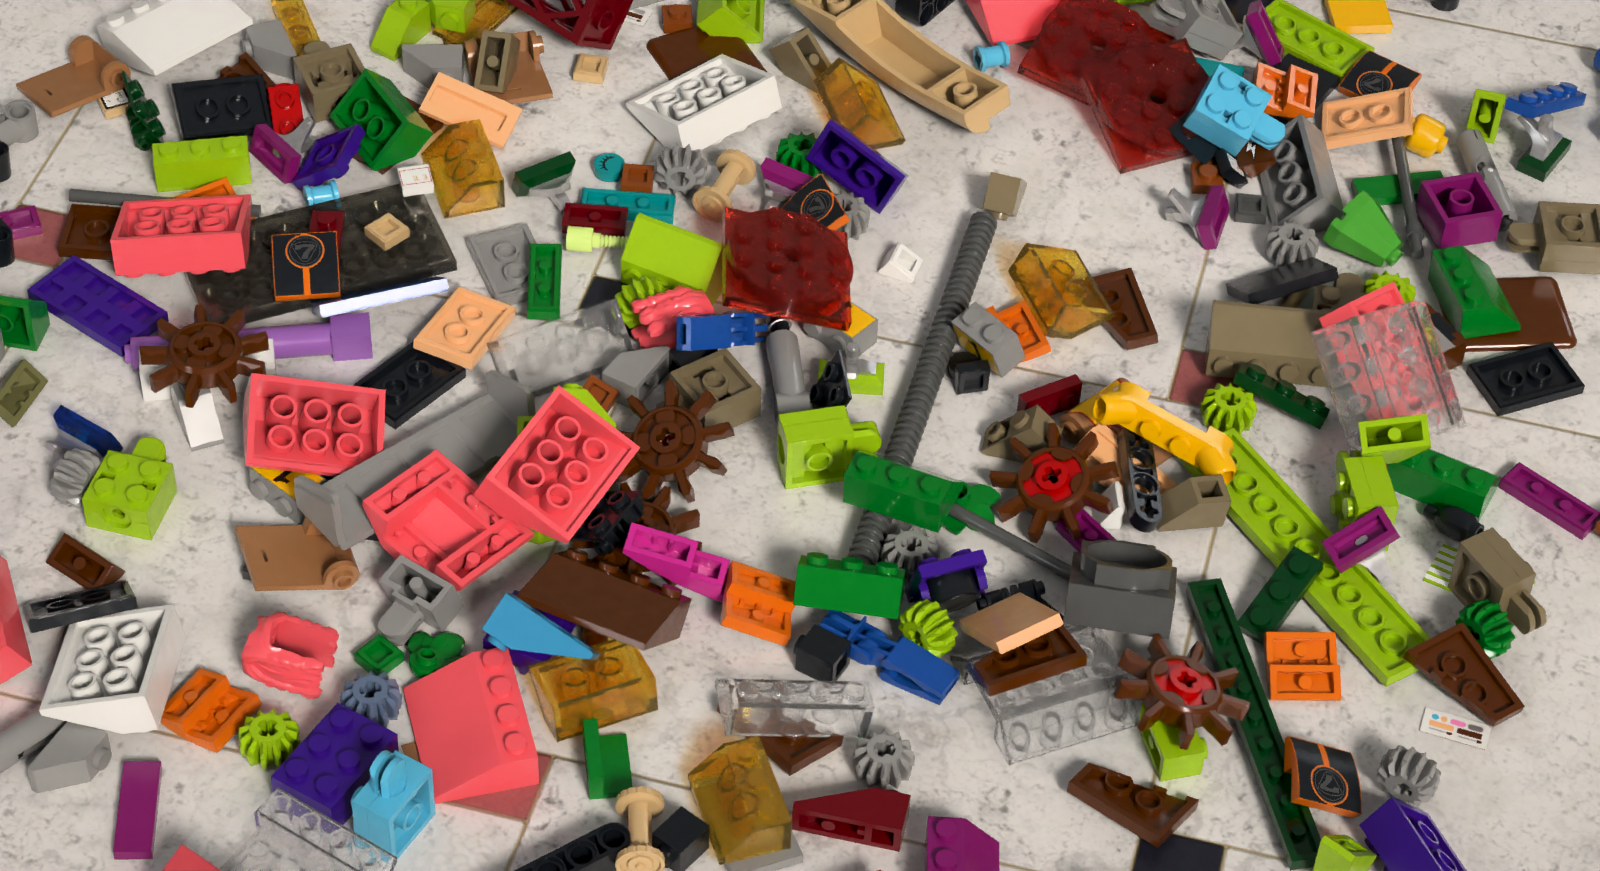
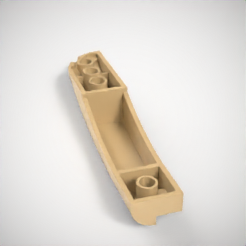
M789 0L825 36L869 72L920 105L973 133L979 134L990 130L989 119L1011 105L1007 84L965 64L941 49L901 18L883 0Z

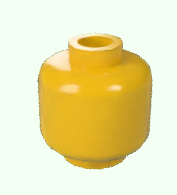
M1424 113L1417 115L1416 118L1413 117V135L1404 136L1406 149L1423 158H1429L1435 152L1440 154L1448 141V137L1444 136L1445 125Z

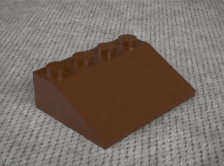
M568 548L566 551L554 553L517 594L518 598L533 608L642 651L680 638L692 598L681 595L682 590L669 584H662L661 587L650 583L651 578L645 574L638 572L627 574L619 571L620 566L607 560L596 562L587 558V552L577 548Z

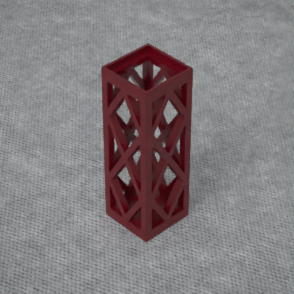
M506 0L576 45L611 50L633 0H586L585 4H583L582 0H572L576 9L574 10L570 0H560L565 10L561 11L545 0Z

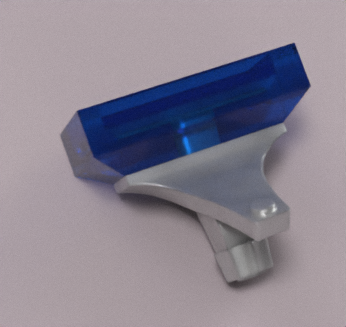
M60 405L53 414L58 426L57 432L60 435L59 441L47 443L46 449L56 453L49 464L52 470L57 468L58 460L63 459L64 454L74 448L87 450L99 459L105 457L108 450L117 452L123 450L122 445L112 433L63 405Z

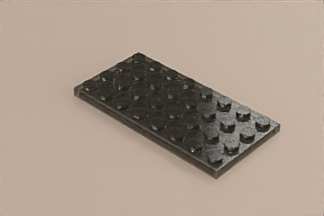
M400 184L252 219L250 225L249 257L246 269L233 273L211 270L198 275L184 272L196 304L203 305L208 321L224 324L238 309L244 311L246 324L309 308L311 303L332 299L275 301L272 235L309 233L313 210L345 212V226L339 262L341 296L456 271L457 261L425 195L403 197ZM389 212L409 228L410 237L384 251L365 236L364 227Z

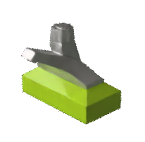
M855 342L848 343L844 352L847 358H843L851 393L883 396L885 363L858 359L861 354L859 344ZM819 359L818 380L822 376L826 364L829 361L831 362L832 359Z

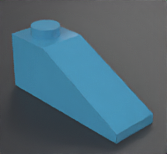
M505 593L482 630L490 635L487 640L502 651L510 648L512 650L597 660L601 655L516 595Z

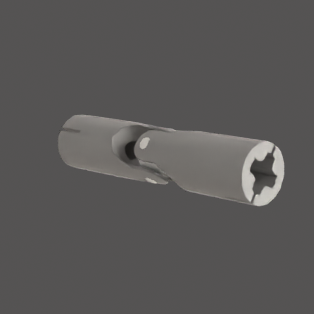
M1477 129L1465 130L1456 138L1458 150L1468 173L1479 172L1502 210L1503 216L1499 232L1506 231L1511 223L1517 221V214L1481 132Z

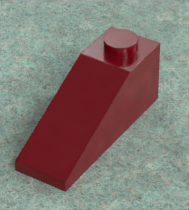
M869 788L794 801L791 829L900 852L909 817L911 795L900 793L896 790Z

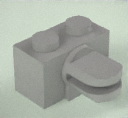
M401 554L379 579L389 601L393 604L377 622L381 634L395 646H403L423 621L443 633L464 607L454 585Z

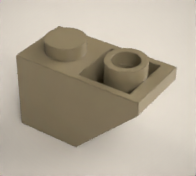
M1038 404L1027 410H1020L1013 416L1000 422H994L987 427L981 452L988 456L1021 462L1013 454L1009 441L1015 437L1024 443L1032 453L1048 447L1049 423L1056 422ZM1056 423L1061 436L1063 429Z
M1223 476L1189 477L1162 494L1163 518L1157 525L1158 532L1223 526L1231 504V498Z

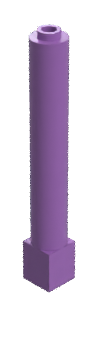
M369 312L330 316V322L246 328L238 333L239 337H244L266 331L268 339L273 338L275 359L333 355V361L373 358ZM158 335L131 337L130 344L124 345L126 364H132L133 370H139L140 346H168L169 342Z

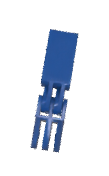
M758 310L747 312L726 311L718 315L704 313L676 317V350L731 348V346L755 345V343L765 342L767 337L755 336V333L768 331V324L755 323V319L768 318L766 312Z
M829 610L820 624H818V626L851 641L850 658L860 664L875 665L882 671L879 676L882 681L940 705L960 678L959 670L906 637L901 636L896 642L888 639L883 631L866 623V616L861 621H858L841 611Z

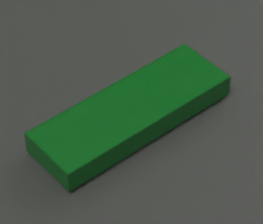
M1440 170L1410 173L1415 202L1417 201L1421 181L1444 178ZM1398 174L1352 179L1351 189L1355 197L1360 192L1365 191L1373 196L1380 205L1402 203Z
M530 244L527 319L560 320L562 244Z

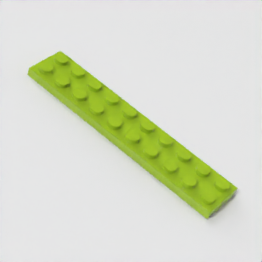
M1235 428L1223 432L1233 442L1234 450L1231 457L1237 466L1234 479L1226 485L1231 498L1227 514L1276 568L1279 567L1294 546L1323 562L1322 572L1303 597L1385 687L1419 671L1405 660L1403 656L1407 650L1429 640V635L1364 566L1354 565L1340 573L1322 544V541L1332 536L1333 533ZM1179 458V462L1193 477L1204 476L1199 468Z

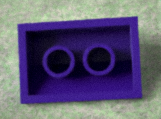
M835 119L828 121L806 156V159L848 191L853 192L856 197H863L864 203L879 214L898 193L909 176Z
M1393 797L1359 825L1367 836L1364 841L1368 848L1374 854L1380 856L1384 862V871H1467L1429 814Z

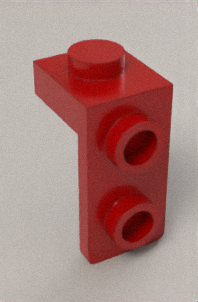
M280 83L273 87H267L274 132L282 135L293 132L304 121L299 85Z

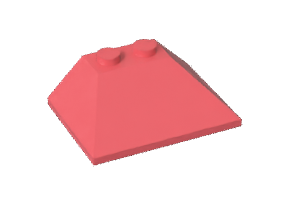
M437 449L362 501L364 511L383 549L395 559L400 554L454 585L456 591L463 590L534 537V532L528 527L500 516L476 498L473 494L479 485Z

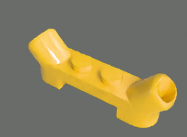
M1131 382L1119 383L1113 392L1100 393L1096 398L1092 412L1095 420L1100 425L1120 424L1199 468L1204 476L1222 475L1226 485L1234 479L1237 472V466L1231 457L1234 445L1231 438L1212 426H1209L1206 433L1149 402L1148 398L1151 392Z

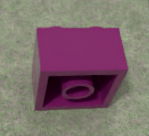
M1479 172L1421 181L1416 201V211L1438 249L1496 241L1503 212Z

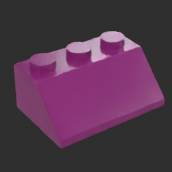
M928 816L924 871H999V842L966 818Z

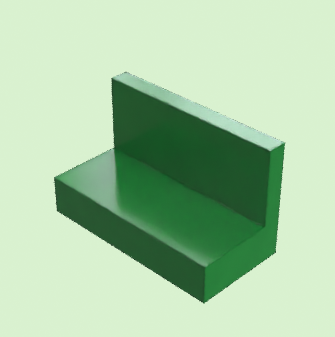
M597 718L583 719V747L589 800L616 798L621 791L633 787L626 734L599 736Z

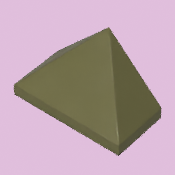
M25 358L0 380V417L12 428L17 425L48 382Z

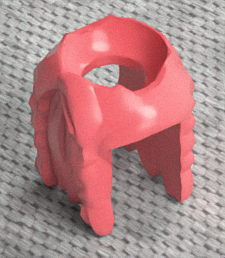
M680 285L673 290L668 289L664 293L658 292L654 296L649 295L646 299L639 298L631 303L632 311L640 313V323L644 324L632 329L631 335L634 339L639 340L642 349L660 346L674 349L676 348V317L704 313L715 314V311L702 289H691L690 287Z
M277 612L270 616H258L256 619L259 623L256 630L248 634V640L241 652L243 672L250 678L262 682L268 687H275L280 691L287 690L290 693L300 694L307 699L319 698L322 692L319 688L320 681H322L321 672L324 671V666L333 668L335 663L333 654H335L338 648L339 634L337 630L331 627H322L319 623L314 624L309 620H302L298 616L291 617L285 612Z

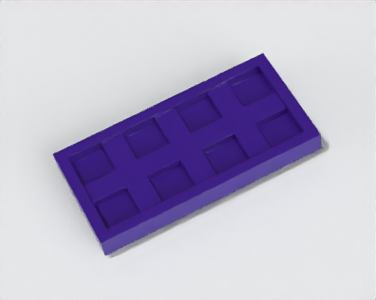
M75 255L27 289L28 298L46 301L47 309L50 313L121 357L125 355L124 345L130 344L131 337L150 336L158 330L157 321L160 318L167 322L169 321L167 311Z

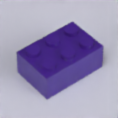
M337 703L271 776L274 804L334 836L353 815L351 806L352 796L358 787L365 786L370 780L369 769L377 755L384 750L392 753L395 750L399 751L397 733Z

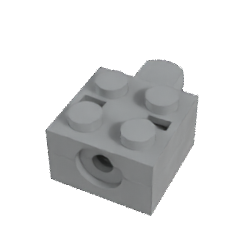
M1156 0L1149 7L1150 12L1156 19L1165 22L1171 28L1177 44L1183 48L1191 47L1196 49L1205 57L1213 56L1223 60L1243 35L1242 30L1224 0Z

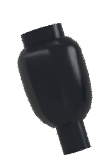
M1430 503L1424 508L1423 515L1433 519L1437 529L1455 541H1464L1484 531V525L1479 523L1478 518L1462 508L1452 505H1445L1439 508Z

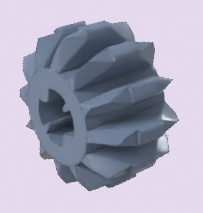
M370 669L367 676L356 673L354 681H345L344 692H341L340 696L341 705L387 728L389 720H397L399 709H401L402 694H400L396 679H389L386 672L376 676Z

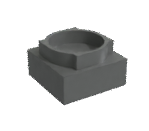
M1082 540L1081 552H1073L1063 623L1153 637L1154 634H1160L1162 639H1169L1176 596L1177 567H1172V559L1164 552L1157 550L1156 546L1118 540Z

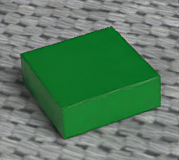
M378 634L353 653L354 661L368 673L371 669L376 676L383 672L388 674L405 661L404 652L381 634Z

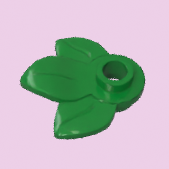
M964 482L958 496L960 499H956L955 503L995 524V518L989 506L995 504L1001 498V495L990 486L979 484L969 487ZM950 515L947 516L943 523L946 530L954 535L960 534L966 527L973 531H978Z
M423 631L414 634L408 642V650L411 653L409 656V666L413 675L421 679L462 658L461 653L465 647V640L462 636L449 632L441 633L435 638Z

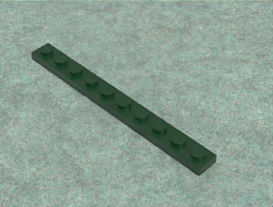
M1221 578L1188 582L1186 593L1215 671L1219 672L1234 667L1239 671L1233 686L1222 689L1224 694L1250 702V707L1243 721L1234 719L1289 869L1291 871L1314 867L1321 838L1309 807L1291 802L1292 774L1284 772L1285 744Z

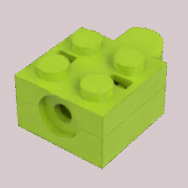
M845 405L779 414L777 463L785 489L844 481V473L857 451L875 453L882 444L876 423L872 420L850 423Z
M155 437L139 439L131 455L108 450L82 497L86 525L88 527L152 541L177 493L173 464L166 462L165 445L160 439Z
M1352 450L1350 455L1347 451H1339L1336 456L1335 494L1330 496L1329 502L1331 514L1336 515L1338 520L1337 532L1379 506L1384 509L1394 526L1399 504L1383 455L1362 457L1360 450Z

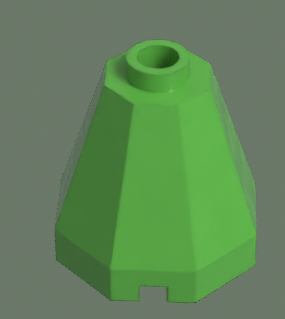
M1360 192L1342 209L1345 213L1340 219L1336 217L1331 222L1322 239L1331 247L1382 268L1387 264L1392 267L1402 257L1404 252L1400 249L1404 243L1379 202L1368 192Z

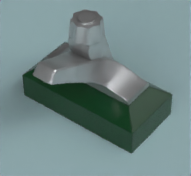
M1551 114L1541 115L1539 123L1533 118L1530 119L1519 115L1517 119L1531 136L1532 145L1518 160L1516 170L1544 182L1570 150L1572 140L1554 131V117Z
M569 151L515 172L511 188L516 197H549L560 212L564 213L565 203H571L564 191L571 189L568 182H570L576 160Z

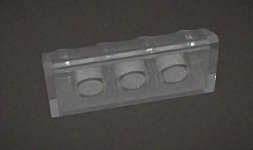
M616 298L595 303L486 343L496 371L526 385L533 393L534 398L552 392L553 387L558 385L563 387L564 384H574L585 380L591 374L594 376L601 374L603 367L607 363H611L619 353L634 351Z
M716 678L715 688L726 736H844V738H866L875 708L868 682Z

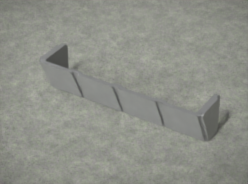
M491 370L486 373L487 393L324 484L320 485L303 475L295 477L294 491L297 507L335 547L338 546L341 550H347L375 534L362 506V501L436 449L470 478L485 471L488 465L496 464L517 438V416H534L536 414L534 395L526 385L495 370Z

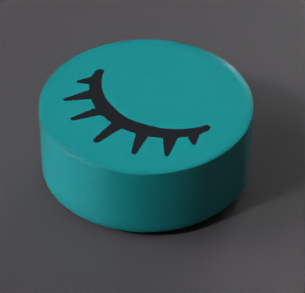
M614 153L599 155L594 161L595 176L605 182H614L621 179L625 163L624 159Z

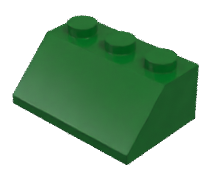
M366 68L329 115L340 130L355 124H359L366 133L360 142L361 147L358 153L371 170L374 171L415 157L433 134L432 130L390 79Z
M1463 246L1432 250L1428 280L1453 328L1460 332L1465 339L1520 331L1521 325L1488 264Z
M0 293V328L4 346L37 351L50 326L46 301Z
M1432 449L1425 450L1399 463L1389 464L1387 469L1395 492L1425 504L1430 503L1439 508L1445 505L1462 508L1474 514L1479 521L1502 478Z
M857 451L844 473L843 502L939 533L963 488L964 482L872 452Z
M810 552L807 556L801 555L798 562L793 605L898 619L904 596L906 569H900L897 564L891 562H878L877 565L863 564V560L855 557H844L841 561L828 559V555L823 553Z

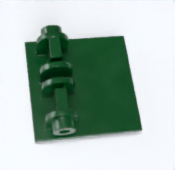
M123 71L122 76L130 100V104L126 108V115L135 146L142 151H147L154 143H164L163 136L166 132L162 123L157 118L160 115V111L153 99L147 100L145 98L144 90L138 80L132 81L126 72Z

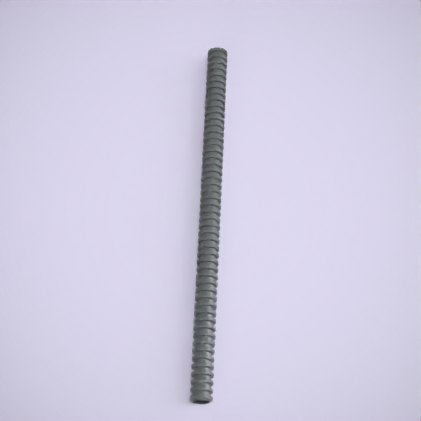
M976 212L970 218L958 255L956 256V261L953 264L946 288L934 316V321L931 324L929 335L926 338L919 362L916 365V370L914 371L898 419L893 428V433L885 450V457L912 465L919 442L922 439L927 420L929 419L937 392L942 383V378L947 369V364L952 355V350L957 341L951 321L969 307L976 283L981 274V269L983 268V263L986 260L990 244L997 229L996 219L987 212ZM864 509L847 557L859 558L863 560V564L876 565L893 518Z

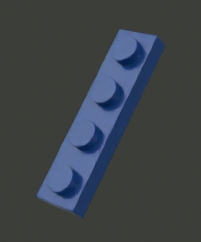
M1560 82L1559 85H1547V88H1535L1530 92H1520L1518 95L1507 97L1504 109L1532 119L1544 114L1582 106L1587 94L1577 91L1578 87L1574 84Z

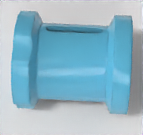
M999 41L997 45L982 48L980 45L975 46L973 60L977 70L984 72L986 68L999 65L1003 68L1009 67L1010 52L1006 42Z
M330 180L326 185L311 188L309 185L303 186L304 200L309 213H312L317 208L333 205L335 208L341 206L335 180Z

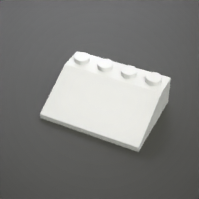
M141 0L133 3L131 8L123 13H115L108 16L105 22L96 27L105 49L127 66L156 76L252 25L253 22L232 0Z
M724 54L626 102L627 108L664 147L673 149V146L677 143L681 148H685L690 144L692 151L702 150L710 145L719 144L723 141V138L735 132L744 131L748 125L758 120L766 119L771 116V113L782 108L775 75Z
M174 604L127 610L69 624L39 709L41 716L120 734L146 733L158 730L186 640V635Z

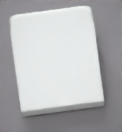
M898 242L886 253L877 272L884 276L912 283L924 260Z
M1114 481L1101 494L1111 500L1113 507L1111 514L1102 513L1092 508L1093 518L1104 529H1120L1122 526L1125 508L1122 487L1119 481Z

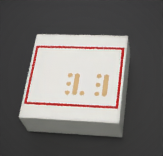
M429 164L397 168L403 197L434 193V184Z

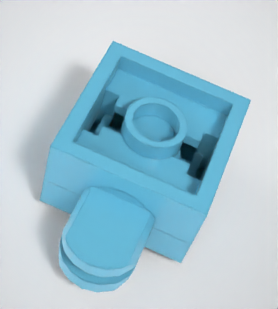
M1221 64L1218 65L1205 83L1183 124L1184 127L1221 149L1224 148L1234 157H1236L1249 139L1267 150L1274 149L1284 138L1286 132L1283 123L1264 113L1272 95Z
M384 750L377 755L369 769L370 780L365 786L358 787L354 792L351 806L356 846L393 865L436 814L433 771L428 766L397 750L393 753Z

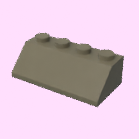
M1213 300L1205 350V375L1235 378L1244 362L1248 365L1256 364L1266 370L1268 376L1277 381L1282 379L1291 384L1336 388L1340 364L1330 340L1323 333L1322 324L1319 320L1320 317L1332 311Z

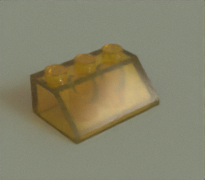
M839 57L814 80L819 91L817 96L828 110L826 115L829 120H837L874 149L902 145L906 141L878 82Z
M480 119L450 124L421 153L423 164H429L434 184V193L444 219L505 207L504 178Z
M1026 243L1008 270L1016 288L1028 304L1045 336L1072 339L1111 320L1114 316L1113 311L1076 250Z
M613 639L590 646L601 654L597 660L558 656L528 666L544 720L557 742L583 734V719L597 718L598 729L658 710L656 677L637 648Z
M759 735L723 743L688 773V781L702 820L710 826L709 839L719 865L791 848L792 820Z

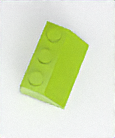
M698 0L697 26L709 36L738 37L743 39L745 43H760L763 41L765 0Z
M247 135L152 144L157 192L196 189L227 177L231 186L252 184Z
M639 213L635 218L621 257V282L629 285L632 283V278L638 281L644 275L649 279L656 277L666 290H673L680 285L690 287L691 289H702L713 305L723 292L725 245Z

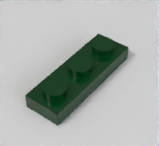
M1243 362L1233 380L1234 384L1319 430L1329 414L1330 409L1325 407L1326 404L1321 399L1313 395H1308L1307 397L1299 393L1293 384L1282 379L1279 381L1267 375L1265 369L1256 364L1248 365Z
M1294 546L1237 621L1241 632L1264 646V633L1277 632L1322 572L1323 562Z

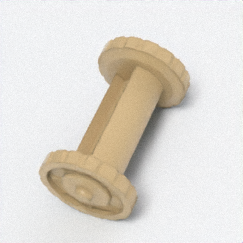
M737 149L724 150L719 155L716 163L717 169L720 172L719 177L713 186H702L693 195V206L698 214L705 219L715 222H723L728 219L733 209L729 196L737 184L747 185L755 177V163L746 153Z
M637 786L625 789L617 795L615 809L622 818L628 819L630 843L627 848L617 853L615 868L617 871H663L665 867L664 854L652 846V819L662 814L664 797L659 791L650 787Z

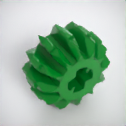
M802 131L799 135L789 133L787 139L780 140L778 152H776L777 162L814 178L818 174H824L821 169L806 159V156L818 139L815 138L814 133L804 135Z
M1489 599L1479 600L1465 606L1463 610L1459 611V618L1455 621L1456 625L1461 622L1465 624L1490 659L1506 653L1511 648V642L1515 639L1514 634L1510 630L1514 624L1508 621V612H1502L1500 604L1498 602L1492 603Z

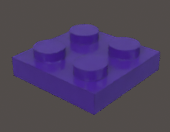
M355 124L315 140L292 183L301 191L305 185L316 187L329 179L341 178L349 170L348 164L361 147L360 142L366 133L359 124Z

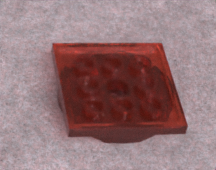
M1060 0L1056 8L1045 19L1039 35L1020 63L1017 73L1122 122H1126L1133 106L1171 47L1174 37L1149 26L1138 12L1111 0ZM1093 46H1099L1103 49L1097 50Z
M1186 38L1163 44H1138L1120 51L1115 56L1077 65L1075 72L1120 174L1193 155L1169 131L1177 121L1193 108L1205 83L1209 79L1206 71L1197 63ZM1150 95L1160 97L1164 103L1157 104L1152 102ZM1182 125V132L1186 137L1195 138L1198 136Z
M727 207L724 208L721 216L722 306L842 331L849 330L852 323L850 283L854 268L848 250L847 233L828 229L809 214H799L777 207L752 213Z

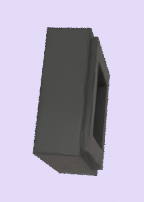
M1236 193L1234 222L1265 225L1267 219V196Z

